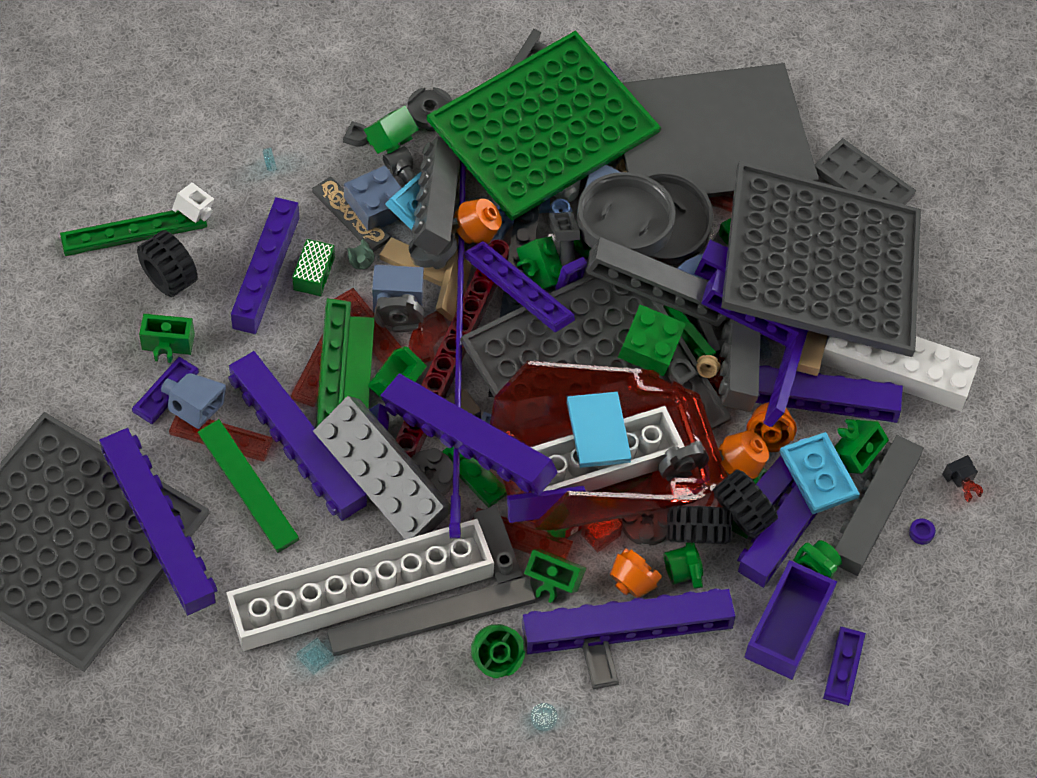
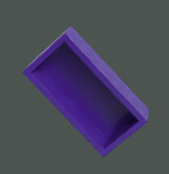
M789 560L748 643L744 658L793 680L828 607L838 581Z

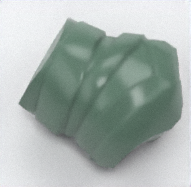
M362 239L360 240L361 245L356 248H347L348 260L355 269H368L375 258L368 242Z

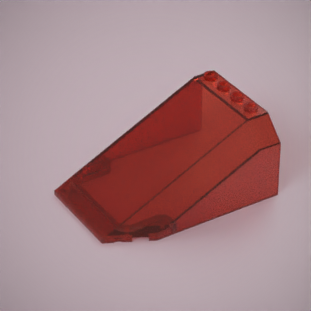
M527 360L495 395L490 425L527 446L534 447L573 434L567 406L568 396L618 392L623 419L665 406L684 446L701 441L709 456V461L701 470H699L698 466L691 470L692 476L688 478H673L670 482L667 481L666 477L663 479L659 470L591 492L567 491L540 519L520 521L519 523L534 530H561L666 509L672 506L691 504L711 493L713 488L727 478L728 475L721 464L722 458L718 451V446L700 394L691 389L684 388L675 381L669 383L659 378V373L653 370ZM503 479L507 496L526 493L514 481L510 480L507 482Z

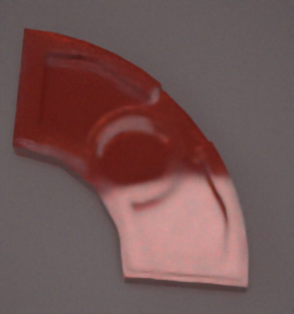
M435 311L427 315L423 323L420 322L418 328L413 330L411 334L409 349L424 363L433 361L435 357V344L441 337L445 336L448 330V325L441 313Z

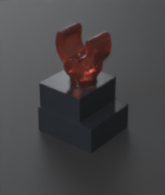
M968 455L946 465L942 475L947 482L953 480L957 488L963 486L964 498L967 502H970L973 498L970 491L976 492L978 497H981L983 494L982 487L973 481L978 471Z

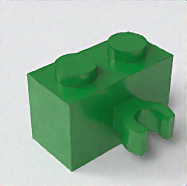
M406 105L388 113L364 129L370 146L374 147L377 154L385 150L388 154L400 148L398 143L403 145L413 139L411 135L419 130Z
M552 236L535 239L516 248L520 259L517 266L523 267L525 275L545 291L555 288L562 264Z
M143 314L139 332L142 350L153 351L154 360L157 362L161 354H167L168 363L172 362L173 353L191 355L195 337L193 318Z
M846 419L845 423L848 429H837L838 434L842 438L834 448L843 464L847 466L846 470L848 473L862 474L889 439L878 421Z
M533 549L524 574L543 581L544 584L536 590L535 596L540 598L543 591L547 590L550 593L548 602L553 603L557 598L556 587L570 593L578 592L586 567L542 549Z

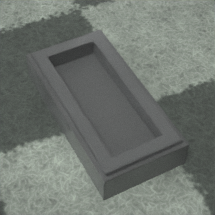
M600 636L584 639L585 642L582 648L592 688L598 689L619 685L609 642L603 641V645L588 646V643L601 641Z

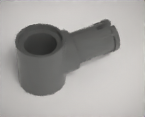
M403 146L389 154L383 155L384 165L390 169L391 174H396L397 177H400L405 185L416 176L412 170L413 158L407 147Z

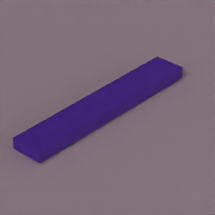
M484 241L464 252L467 261L555 333L575 321L574 314Z
M800 328L799 334L785 348L763 424L770 428L775 425L785 412L808 330Z

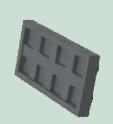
M843 138L815 163L817 174L836 187L904 205L915 196L916 190Z

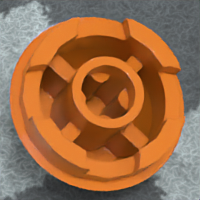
M487 199L463 202L453 218H457L460 227L457 229L458 234L468 244L472 242L479 244L482 241L487 244L490 243L502 224L499 210Z
M769 402L755 409L747 423L746 431H752L760 436L769 452H779L781 447H784L790 441L793 442L797 426L787 408L773 427L770 428L763 424Z
M752 431L729 435L725 437L723 443L718 448V451L722 452L724 458L721 464L729 475L738 469L746 473L751 479L759 476L769 458V451L765 442Z
M627 548L621 554H617L610 572V576L617 582L615 587L623 594L628 595L630 593L636 598H641L657 588L656 584L662 576L655 569L652 572V568L645 562L644 558Z

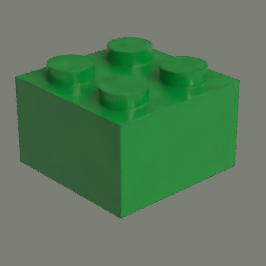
M640 304L618 358L664 377L686 323Z

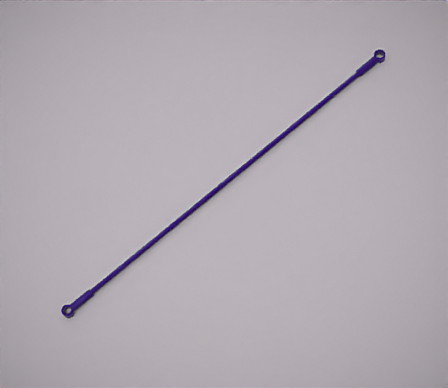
M461 160L459 206L465 202L466 166ZM458 234L455 405L461 408L462 342L460 339L463 330L464 240ZM455 447L453 454V495H451L450 539L461 538L460 452Z

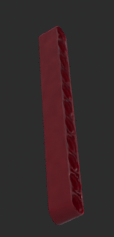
M497 239L488 244L508 260L509 246L505 241ZM476 269L463 297V330L466 331H462V336L478 329L498 286L478 269ZM457 311L421 385L444 399L455 378L456 350L452 351L449 349H456ZM462 344V361H463L464 356H465V354H466V352H467L466 349H465V347L463 346V344ZM404 421L395 440L402 448H410V450L405 452L411 458L420 452L427 435L421 428L419 430H412L414 427Z

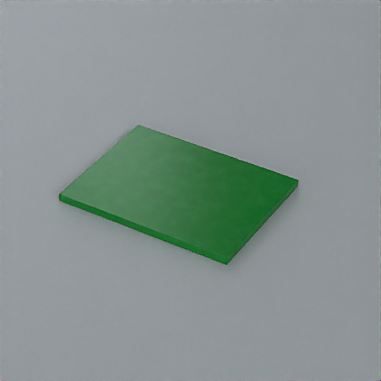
M576 30L427 115L426 119L511 221L661 131V126Z

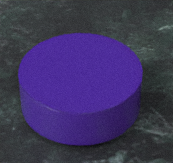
M923 518L913 521L909 529L910 538L915 543L921 545L930 543L936 533L934 524Z

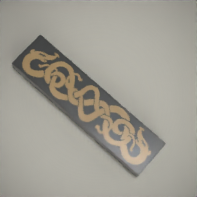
M331 176L312 188V193L359 241L365 239L373 252L389 241L390 236L380 226L367 231L344 199V189Z

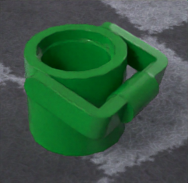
M818 540L813 546L810 543H805L793 559L795 563L831 579L837 568L842 564L839 553L830 544L822 540Z
M685 543L686 546L663 553L665 568L673 585L692 580L694 589L703 588V566L695 543Z

